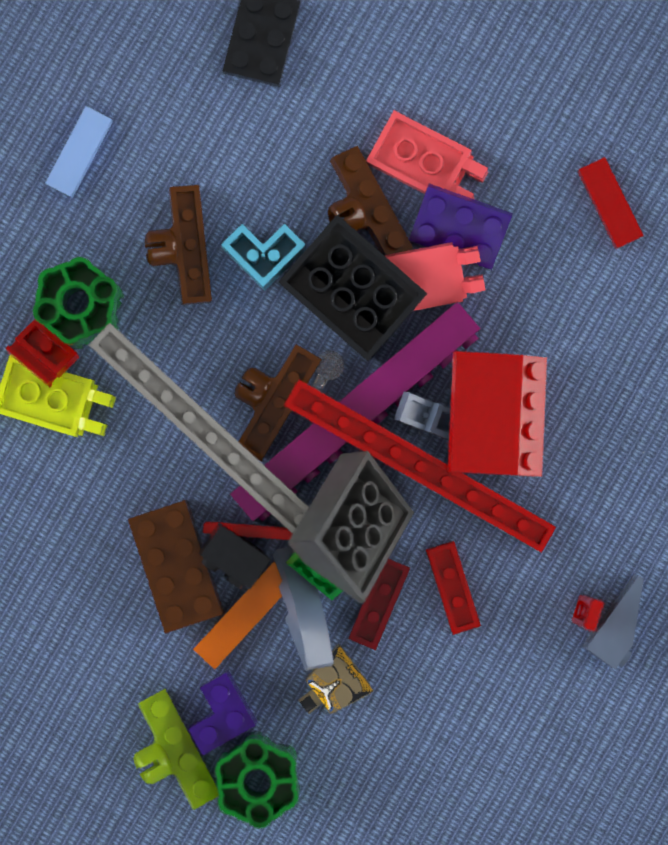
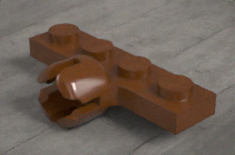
M358 146L332 157L330 162L347 192V197L330 205L327 211L329 221L331 222L336 215H339L354 230L366 229L377 249L383 255L412 250L413 246Z
M199 185L170 187L172 227L169 229L150 230L146 234L145 248H152L148 249V253H146L147 261L152 266L170 264L176 266L181 305L211 303L212 297Z
M298 344L294 346L275 378L264 374L256 368H249L241 378L256 388L253 390L241 382L235 388V397L251 406L255 411L253 418L238 442L260 461L265 457L292 411L283 404L295 383L299 379L308 384L322 360Z

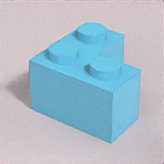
M241 224L221 244L223 250L264 291L306 251V244L285 224L264 244Z

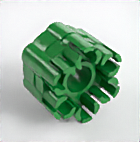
M76 257L70 262L59 264L54 268H47L40 273L33 316L37 322L57 335L62 342L74 349H83L82 345H88L109 323L119 330L116 313L122 304L120 299H124V293L110 277H107L88 259ZM85 291L89 299L85 311L79 314L69 313L67 311L69 297L75 292Z
M254 731L249 733V736L242 744L236 748L229 749L228 752L224 751L215 768L220 810L227 815H232L243 822L249 823L255 828H265L273 820L284 814L286 810L292 809L298 802L300 791L296 772L297 753L291 745L285 747V744H275L267 736H262V732ZM255 769L266 772L270 777V787L261 792L253 791L245 783L244 778L246 774Z

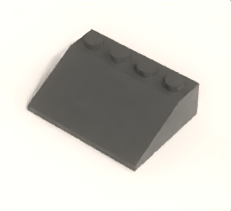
M368 451L344 453L338 458L288 541V544L306 565L359 603H364L414 511Z

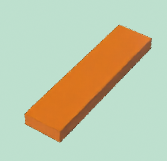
M275 562L266 569L252 588L243 594L193 649L213 669H216L282 597L279 585L283 580Z

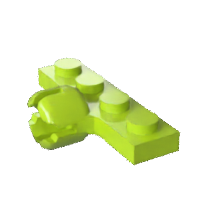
M166 689L137 703L154 735V742L136 752L133 757L136 769L153 763L152 767L140 773L141 778L147 784H155L169 775H174L193 810L218 797L217 786Z

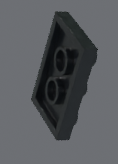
M240 0L222 70L223 74L280 88L301 1Z

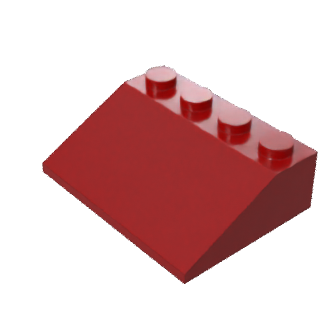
M453 351L448 472L542 477L547 357Z

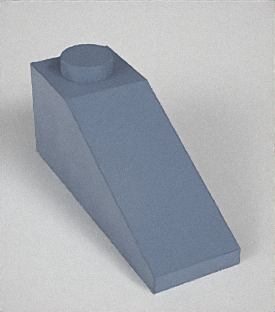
M635 574L597 624L595 632L592 631L582 647L615 670L618 665L623 667L632 655L629 650L634 642L644 580Z

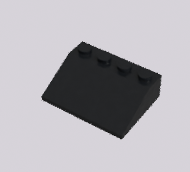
M339 215L335 216L278 282L368 362L371 361L427 295L421 287Z

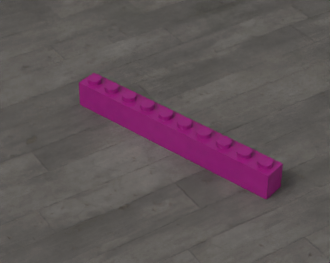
M456 302L340 400L339 403L379 424L388 416V413L385 411L394 403L397 407L399 406L403 392H408L416 384L420 388L434 377L430 373L438 365L444 369L453 361V351H456L461 346L466 350L479 339L476 333L481 328L463 307ZM313 423L264 466L296 494L298 491L295 486L303 480L308 484L321 473L318 469L325 461L331 464L343 454L340 448L347 441ZM241 485L230 493L232 498L253 522L258 518L263 522L271 515Z

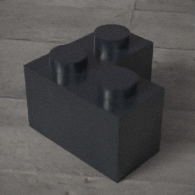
M218 523L199 550L200 556L203 557L201 563L215 573L218 568L225 572L226 580L238 589H241L243 585L251 589L271 561L266 552L244 537L238 536L221 523Z

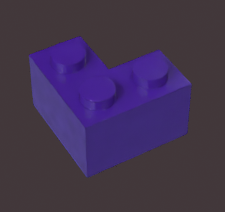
M229 670L201 685L200 689L213 712L191 724L188 730L202 755H205L256 726L257 720Z

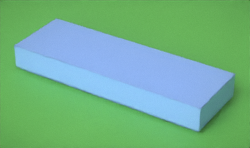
M85 106L45 184L73 198L113 120Z

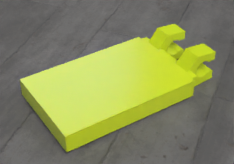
M9 355L0 384V414L77 438L78 435L83 436L84 430L101 436L105 435L107 425L90 420L88 417L93 402L113 408L116 400L115 396L97 391L98 385L95 384L94 380L67 372L60 378L57 377L49 388Z

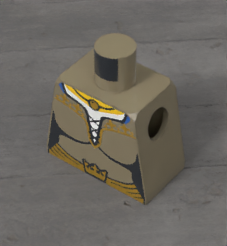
M337 644L332 649L333 665L313 669L305 679L312 690L302 696L299 702L308 714L322 704L332 714L373 692V687L340 644Z

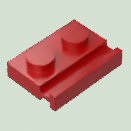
M36 319L15 338V342L11 346L8 345L5 348L9 355L49 388L57 377L60 378L80 358L75 350L62 342L54 333L37 322Z

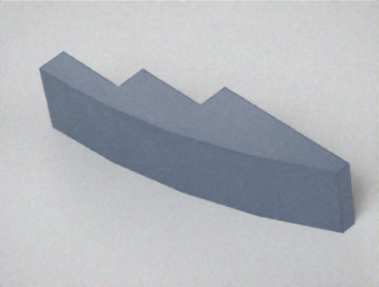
M403 392L394 420L449 440L451 408L412 393Z
M292 547L276 549L273 558L283 580L279 585V589L289 612L285 620L304 669L306 671L332 666L334 661L329 632L318 589L285 563L294 552Z

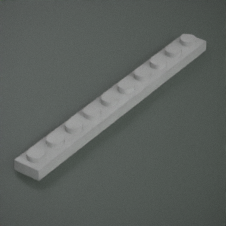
M109 323L89 346L290 532L294 533L309 507Z

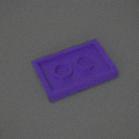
M429 183L409 241L426 247L453 242V247L458 246V249L478 246L481 262L473 264L492 270L513 213Z

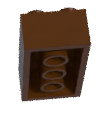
M183 500L128 519L165 633L225 613L211 570L201 563L203 557L200 556L199 550L203 545L188 500Z

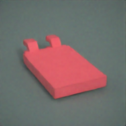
M395 110L366 160L369 166L423 194L426 193L430 183L474 199L472 192L459 186L461 180L466 173L469 177L483 183L488 174L487 167L473 160L474 156L471 155V149Z
M453 242L384 255L427 293L413 311L463 302V299L467 298L466 293L472 294L486 291L482 274L463 277L461 265L481 262L478 246L458 249V246L453 247Z

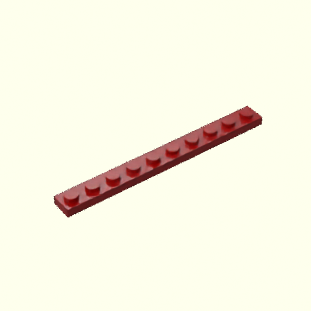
M299 379L283 404L285 407L362 451H368L376 459L541 553L556 529V526L467 475L459 472H448V465Z

